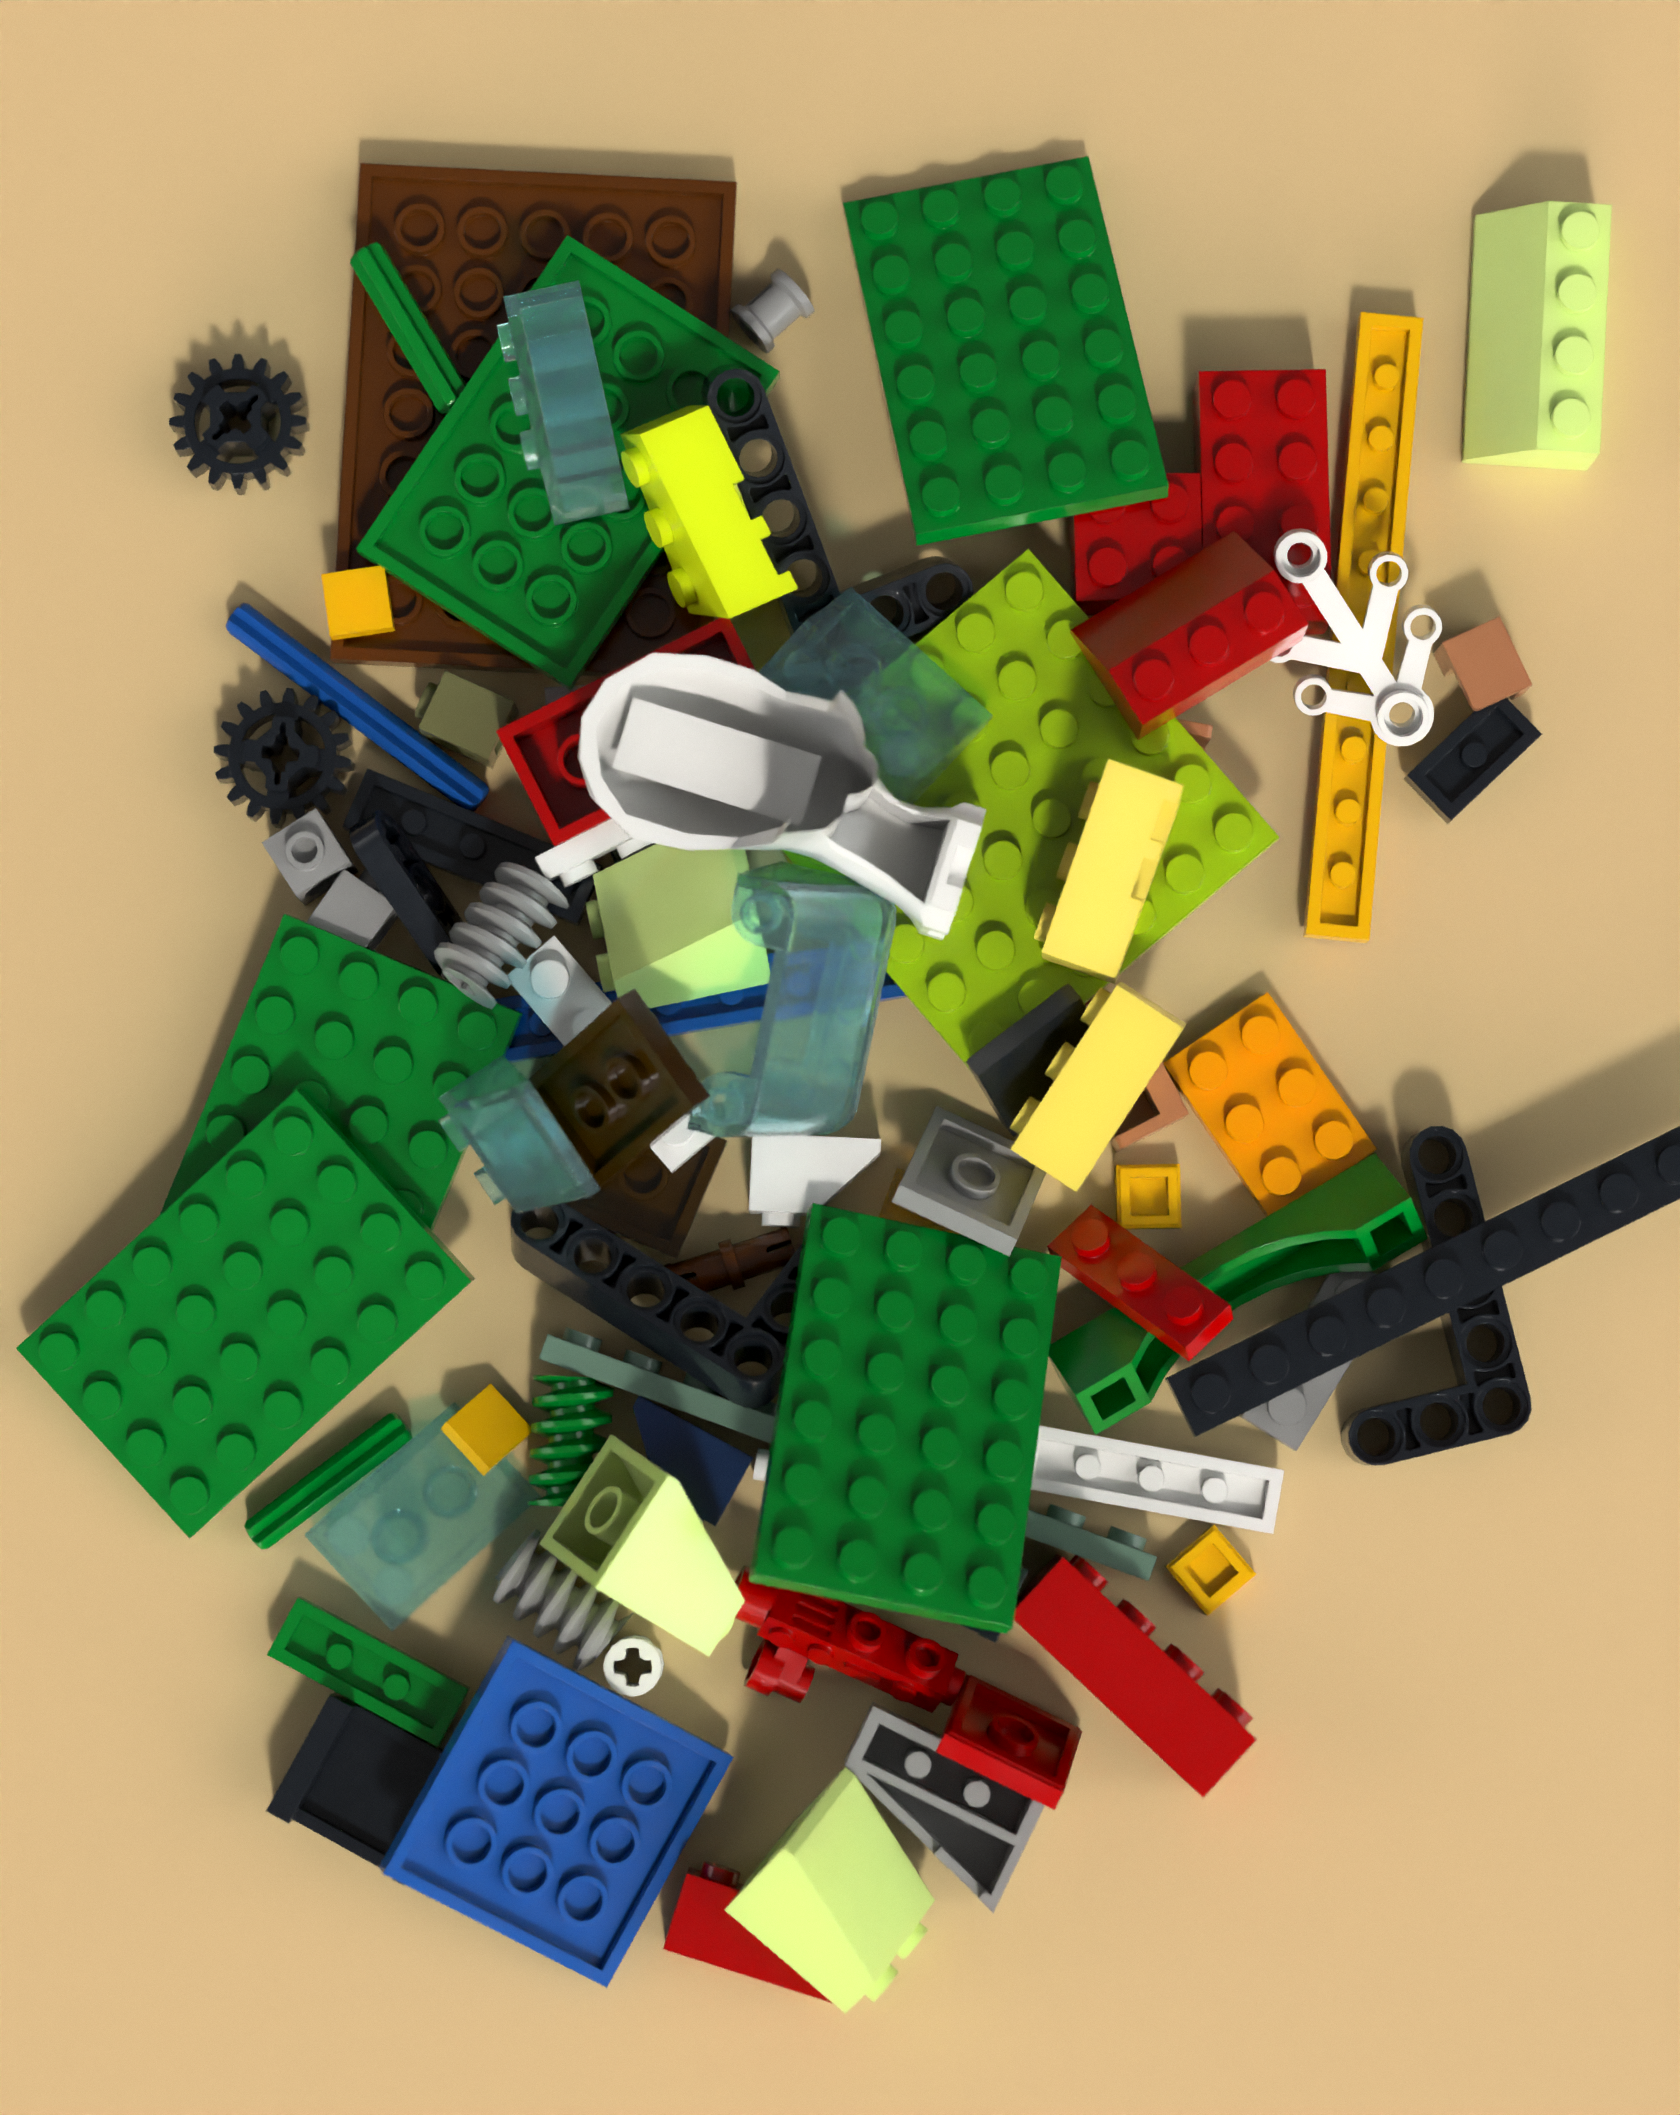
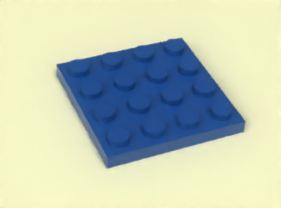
M507 1636L383 1858L379 1869L384 1875L607 1988L734 1757L716 1745L524 1643Z

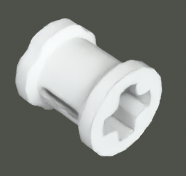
M640 1635L626 1636L614 1644L605 1656L603 1666L605 1679L611 1688L621 1695L632 1697L643 1695L654 1688L662 1676L664 1660L661 1650L653 1645L649 1638ZM632 1647L639 1648L640 1658L651 1660L652 1670L644 1671L641 1674L639 1683L629 1682L628 1672L617 1670L616 1666L617 1661L627 1657L629 1648Z

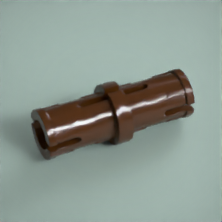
M780 1227L781 1229L732 1244L730 1239L718 1242L720 1249L674 1264L668 1263L665 1264V1267L684 1279L695 1276L687 1281L706 1293L728 1285H732L733 1290L746 1287L744 1283L746 1279L784 1268L795 1253L792 1245L768 1253L769 1251L792 1244L787 1227Z

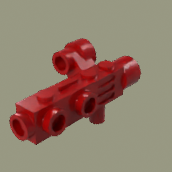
M744 1565L735 1579V1584L745 1602L735 1618L758 1628L756 1635L764 1638L747 1671L744 1680L745 1687L765 1696L775 1692L800 1704L815 1674V1668L807 1664L810 1659L816 1664L830 1667L884 1691L899 1701L908 1702L931 1713L934 1712L940 1703L950 1707L956 1700L966 1674L964 1670L955 1667L958 1653L940 1646L932 1639L922 1638L882 1620L874 1613L864 1612L840 1600L749 1582L751 1568Z

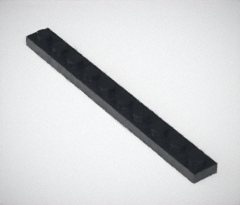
M1680 1126L1165 1378L1193 1437L1207 1432L1679 1200Z

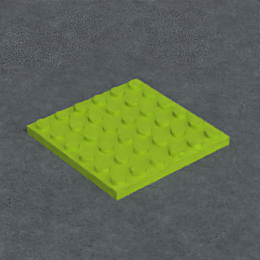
M1029 549L850 699L862 720L865 734L864 748L873 754L878 766L877 777L897 800L922 808H947L965 802L986 809L958 906L949 932L944 936V939L938 940L919 934L911 919L897 905L870 891L839 871L811 857L782 850L968 1069L969 1067L966 1064L968 1058L1064 985L1069 983L1082 998L1084 1004H1086L1096 995L1101 987L1105 988L1110 984L1104 980L1042 959L1041 952L1044 942L1034 939L1046 903L1058 906L1066 882L1056 878L1063 854L1069 841L1079 845L1087 820L1078 818L1084 796L1090 781L1100 784L1108 759L1183 785L1178 812L1119 975L1279 839L1275 831L1176 718L1137 740L1070 633L1071 629L1088 620V616Z

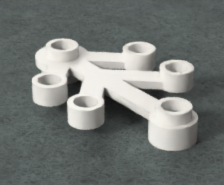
M1302 528L1293 529L1283 534L1278 539L1274 548V561L1278 571L1288 581L1303 583L1340 642L1304 635L1301 642L1270 661L1284 663L1293 659L1360 673L1374 694L1333 689L1322 676L1308 674L1301 677L1293 689V698L1298 709L1310 716H1317L1328 712L1371 721L1377 736L1384 742L1394 746H1408L1420 741L1429 732L1434 720L1432 701L1421 688L1432 643L1440 637L1442 632V621L1437 612L1428 605H1415L1405 612L1401 625L1408 641L1397 679L1395 680L1383 662L1382 657L1398 590L1405 585L1408 579L1409 572L1405 561L1400 555L1391 551L1378 553L1371 559L1368 565V576L1372 582V588L1363 626L1361 627L1324 569L1327 563V551L1318 535ZM1296 543H1305L1311 548L1309 560L1301 565L1292 564L1287 559L1289 548ZM1386 561H1393L1400 567L1399 576L1390 583L1380 582L1376 576L1378 567ZM1419 615L1431 616L1434 622L1432 630L1424 636L1414 635L1410 630L1412 620ZM1312 684L1319 685L1325 690L1323 700L1317 705H1307L1301 700L1303 690ZM1400 702L1410 704L1413 712L1408 721L1395 723L1390 719L1389 713L1395 704Z

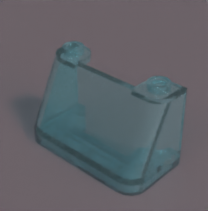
M782 861L738 873L732 902V921L735 929L744 940L757 946L773 949L775 954L750 1075L721 1071L707 1077L702 1082V1085L711 1097L690 1114L687 1129L717 1137L828 1135L844 1128L853 1120L859 1105L896 926L897 909L894 903L849 877Z

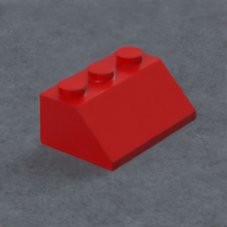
M1233 531L1070 630V633L1137 740L1301 642L1309 623L1276 571Z

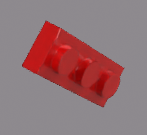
M1092 1204L1047 1246L1049 1254L1062 1257V1269L1187 1361H1191L1234 1319L1228 1302Z

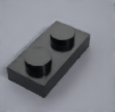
M1505 698L1484 709L1474 711L1426 756L1404 780L1449 824L1531 746L1542 733Z

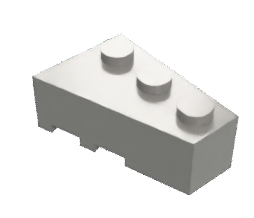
M872 1702L844 1759L845 1766L994 1913L1045 1805L935 1752L941 1738L940 1734Z

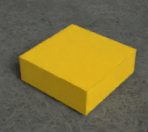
M372 566L321 574L329 635L332 640L395 631L388 577L384 568Z
M1180 1164L1115 1166L1116 1222L1126 1230L1182 1228Z
M491 1383L441 1427L443 1433L483 1476L532 1433L531 1426Z
M1213 1524L1164 1566L1206 1616L1210 1615L1256 1575Z

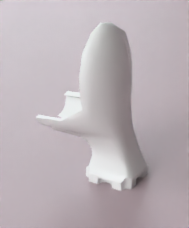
M651 653L605 679L581 718L578 759L589 795L629 837L685 850H786L811 857L894 903L911 919L919 934L938 940H943L944 936L949 932L986 812L984 808L965 802L947 808H922L897 800L877 777L878 766L873 754L864 748L865 734L862 720L853 703L841 691L831 701L786 692L755 670L707 655Z

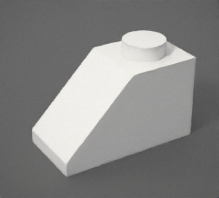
M752 1133L749 1213L762 1214V1226L800 1227V1216H807V1211L812 1203L826 1206L880 1156L881 1139Z

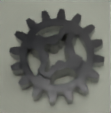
M234 354L232 368L223 370L220 363L213 358L209 360L211 376L205 380L193 372L187 376L194 388L191 395L175 393L173 399L177 406L185 413L184 415L169 418V425L173 432L185 434L186 436L176 441L173 446L180 457L194 455L190 459L187 468L195 478L203 475L207 470L210 471L208 483L216 491L222 488L227 479L232 481L238 495H245L248 480L256 479L262 489L266 491L270 489L268 473L275 469L278 473L288 477L292 472L285 461L288 454L303 456L306 451L303 444L294 436L295 434L310 431V424L306 417L293 414L302 409L306 404L300 392H292L285 395L292 384L289 375L285 371L270 379L271 367L266 359L260 358L253 370L247 368L242 355ZM236 386L250 387L246 392L224 391ZM279 407L281 424L278 437L274 442L269 436V422L277 415L275 410ZM204 408H206L210 412V427L202 434L204 439L201 441L199 421ZM237 416L243 421L248 419L251 428L243 434L236 428L232 430L228 422L231 418ZM233 457L255 458V460L246 463H228Z
M286 688L280 703H275L267 690L261 691V707L254 711L250 706L241 701L237 705L239 713L243 717L240 724L236 725L232 722L223 721L220 726L231 738L230 744L214 746L213 752L218 758L229 763V766L223 767L215 773L218 781L221 784H236L227 795L229 801L234 806L250 800L246 815L251 820L257 822L265 811H269L272 825L282 829L287 814H293L298 820L307 814V810L313 806L325 815L329 814L331 809L325 797L329 792L345 796L347 788L337 779L339 772L354 771L355 765L351 759L340 756L339 751L345 750L353 744L349 734L332 733L341 722L338 714L335 711H331L322 717L318 716L322 702L315 695L310 696L303 706L298 705L297 693L293 688ZM272 721V728L257 740L250 739L258 728ZM302 721L311 725L320 733L325 749H319L318 746L306 745L302 740ZM288 741L289 747L299 758L298 761L287 762L285 772H281L280 778V771L270 758L271 756L281 755L284 745H287ZM244 768L264 773L266 776L265 788L267 789V796L251 787L246 778ZM310 777H320L308 791L296 796V789Z

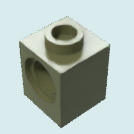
M446 670L438 685L432 682L428 683L415 711V717L422 720L418 728L424 737L433 743L491 769L494 768L503 748V744L495 730L515 721L519 714L514 701Z

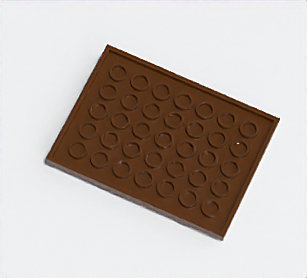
M360 163L355 253L360 248L375 242L383 245L466 385L567 235L729 338L737 182ZM355 271L353 275L335 572L376 566L359 555L356 548L446 416L438 412ZM665 551L581 676L603 677L714 621L715 617L689 614L687 607L682 608L677 603L668 584L667 573L672 571ZM387 573L395 631L339 640L331 639L330 659L333 663L543 674L389 573Z

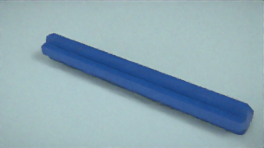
M242 603L230 615L225 627L232 636L310 695L317 696L322 704L335 711L339 717L453 803L474 812L484 802L489 793V788L483 780L251 605Z

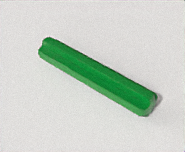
M375 242L364 246L352 256L350 264L438 412L446 415L466 384L383 245Z
M388 1413L249 1518L244 1524L247 1534L260 1549L270 1548L410 1442L413 1437L410 1429L398 1414Z

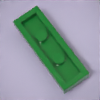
M301 1596L295 1601L267 1653L268 1656L437 1747L440 1746L470 1690V1687Z

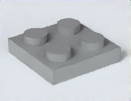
M936 1106L892 1202L980 1244L1010 1256L1046 1172L1012 1151L1011 1147L1015 1143L1014 1141Z

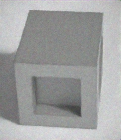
M316 808L262 842L296 897L305 906L328 892L343 869L352 875L359 872L324 817Z
M343 869L309 917L307 923L366 948L376 950L399 916L366 869L359 878Z

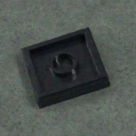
M1069 983L1057 990L966 1061L999 1120L1013 1137L1017 1133L1011 1130L1010 1126L1028 1098L1032 1096L1041 1102L1054 1083V1080L1045 1075V1072L1063 1044L1067 1042L1076 1048L1090 1027L1080 1020L1086 1010V1006L1082 998Z

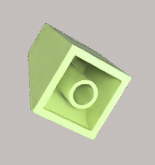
M655 844L593 874L597 900L585 903L593 940L605 937L608 953L596 955L604 993L616 990L617 998L636 989L650 1009L772 983L760 915L745 850H685Z
M611 1434L541 1540L540 1545L599 1591L707 1656H710L719 1640L726 1636L732 1628L735 1616L745 1600L679 1481Z
M844 1767L785 1830L725 1911L846 2014L864 1995L874 2002L889 1986L898 1973V1970L890 1963L896 1955L902 1960L905 1959L924 1937L928 1929L920 1921L935 1900L856 1775L847 1767Z

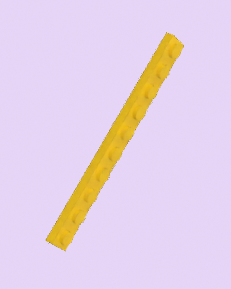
M1361 312L1358 317L1334 585L1361 627L1363 626L1372 588V582L1368 576V565L1371 559L1384 551L1397 553L1403 559L1424 320L1421 317ZM1393 561L1382 563L1377 569V579L1383 583L1393 582L1399 576L1400 567ZM1398 590L1382 657L1392 676L1400 590ZM1330 628L1329 640L1340 642L1335 633L1333 632V630ZM1327 667L1326 680L1331 688L1374 695L1360 673ZM1328 712L1323 713L1303 937L1367 943L1370 940L1387 745L1386 742L1377 736L1371 721Z

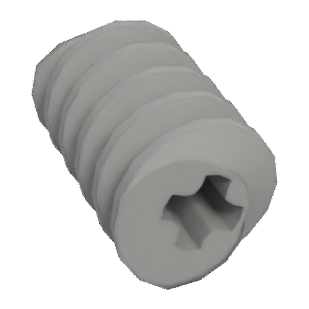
M511 862L500 863L494 872L497 883L487 882L479 891L482 903L472 902L464 911L468 923L458 922L451 928L449 935L453 943H440L434 951L435 959L443 970L444 976L470 999L490 1009H493L497 1002L486 986L491 983L508 989L512 983L501 966L507 963L522 969L527 963L516 946L522 943L537 949L542 943L531 926L537 923L552 929L557 923L546 906L551 903L565 909L569 907L565 896L548 879L531 869Z
M535 1529L496 1575L495 1579L499 1582L493 1596V1601L497 1604H502L514 1596L519 1597L513 1618L521 1621L535 1612L538 1613L533 1634L539 1638L557 1629L559 1632L553 1646V1651L556 1654H561L576 1645L578 1651L573 1668L580 1671L599 1657L635 1612L617 1621L615 1615L619 1606L618 1601L609 1598L597 1604L595 1598L598 1589L590 1583H586L578 1588L575 1585L578 1576L576 1572L568 1566L560 1571L556 1570L555 1566L558 1558L548 1550L539 1555L535 1552L541 1532Z

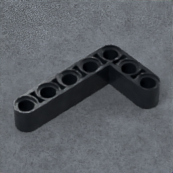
M726 364L718 366L709 372L703 381L701 390L703 405H709L744 477V480L737 485L750 519L763 516L764 509L774 500H788L793 505L794 517L791 524L782 531H770L771 535L761 540L777 574L786 572L790 564L797 560L807 559L815 564L816 576L811 586L805 590L792 591L777 598L791 638L806 659L815 665L824 667L838 665L939 625L973 596V585L967 572L948 558L940 556L921 559L839 591L764 387L755 375L742 366ZM732 378L744 379L749 388V398L745 406L736 412L722 411L717 404L716 398L721 384ZM751 440H767L772 451L769 464L759 472L744 471L739 459L741 449ZM942 572L952 573L955 580V589L951 597L943 603L935 604L929 602L925 590L931 577ZM884 595L894 597L897 610L892 621L884 626L870 625L867 621L866 613L872 600ZM826 618L836 621L838 635L831 646L818 650L808 645V630L813 623Z
M1431 1126L1411 1136L1404 1144L1401 1153V1165L1409 1196L1413 1201L1428 1238L1421 1242L1423 1251L1452 1238L1443 1234L1435 1224L1434 1214L1441 1202L1449 1201L1462 1209L1465 1216V1224L1460 1233L1485 1222L1467 1148L1462 1138L1454 1130L1444 1126ZM1425 1140H1435L1446 1147L1449 1154V1163L1442 1174L1430 1173L1421 1166L1418 1151L1420 1145ZM1502 1287L1440 1317L1457 1386L1363 1408L1352 1413L1347 1418L1341 1430V1444L1346 1454L1353 1461L1369 1466L1387 1465L1509 1435L1520 1430L1527 1423L1532 1411L1531 1397ZM1478 1325L1490 1329L1497 1342L1495 1354L1485 1362L1476 1360L1467 1349L1466 1340L1468 1334ZM1496 1387L1509 1394L1513 1404L1511 1416L1500 1425L1492 1423L1483 1412L1485 1395ZM1432 1403L1442 1405L1451 1417V1426L1448 1433L1438 1440L1429 1438L1424 1434L1420 1426L1422 1411ZM1370 1418L1380 1420L1389 1432L1387 1447L1375 1456L1363 1451L1357 1438L1359 1427Z
M532 1194L524 1197L515 1205L511 1213V1248L515 1261L522 1268L737 1405L744 1408H758L767 1405L779 1393L789 1327L779 1324L774 1318L777 1315L791 1313L802 1244L745 1318L548 1194ZM536 1227H545L554 1232L552 1236L545 1239H533L525 1233ZM594 1260L604 1263L607 1268L598 1273H587L578 1268V1266L583 1262ZM640 1294H650L657 1297L660 1302L651 1307H640L635 1305L631 1299ZM692 1328H704L709 1330L714 1336L706 1341H693L688 1339L684 1333ZM750 1361L758 1362L768 1370L758 1376H749L742 1373L737 1367L742 1363Z

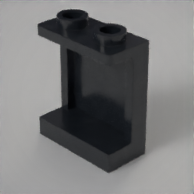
M334 1692L327 1698L266 1811L288 1824L294 1820L379 1867L444 1750Z

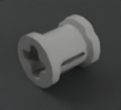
M776 269L770 275L771 283L745 306L737 304L730 310L742 331L765 353H769L775 347L774 339L800 316L808 318L814 313V307L808 297L781 269Z

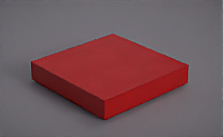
M966 1674L960 1692L950 1710L935 1752L1055 1810L1065 1791L1082 1730L975 1676Z

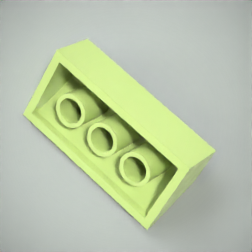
M1545 201L1478 214L1474 217L1462 463L1587 471L1600 454L1612 205Z

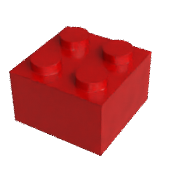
M1166 473L1169 485L1168 497L1069 516L1071 598L1086 615H1096L1203 550L1200 473Z

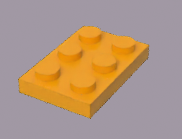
M1268 992L1163 1063L1176 1088L1266 1217L1346 1169H1349L1377 1150Z

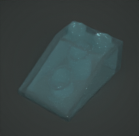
M503 1055L438 1098L447 1111V1114L438 1119V1122L458 1152H461L468 1146L471 1147L483 1165L482 1168L473 1174L494 1205L506 1199L517 1214L590 1197L600 1190V1187L529 1080Z
M456 1402L451 1404L362 1481L304 1534L391 1631L400 1628L529 1509L532 1505H527L528 1501L542 1497L506 1457L483 1476L443 1433L441 1427L461 1409Z

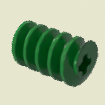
M534 1375V1381L551 1387V1392L533 1397L532 1406L550 1413V1418L532 1423L531 1432L549 1439V1443L530 1449V1458L546 1464L547 1470L529 1475L528 1483L545 1490L546 1496L528 1501L527 1505L564 1507L594 1461L592 1455L598 1453L608 1439L594 1433V1428L611 1423L613 1414L595 1407V1402L613 1397L614 1388L597 1382L596 1379L590 1377Z

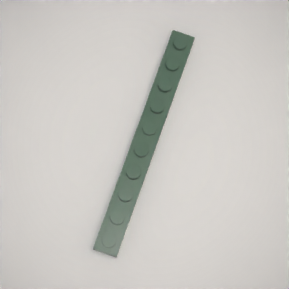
M566 1327L562 1339L547 1334L539 1356L541 1360L771 1443L776 1403L769 1402L767 1405L758 1408H744L728 1399L720 1397L719 1393L686 1373L683 1383L659 1375L663 1363L661 1361L626 1349L622 1361L598 1352L602 1343L601 1339ZM1053 1504L1049 1505L1046 1515L1028 1509L1026 1537L1149 1581L1157 1556L1143 1551L1147 1541L1146 1538L1113 1526L1110 1527L1107 1538L1082 1529L1086 1516Z

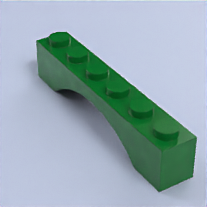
M1376 1153L1180 1267V1269L1228 1302L1233 1311L1273 1289L1306 1278L1340 1272L1374 1271L1428 1238L1411 1197ZM1115 1307L1050 1344L1049 1359L1065 1390L1095 1435L1151 1403L1164 1377L1181 1356Z

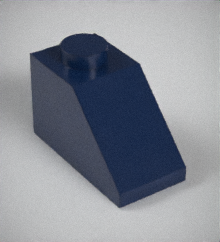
M638 1396L633 1410L648 1460L679 1481L702 1524L706 1521L716 1527L754 1457L646 1398Z

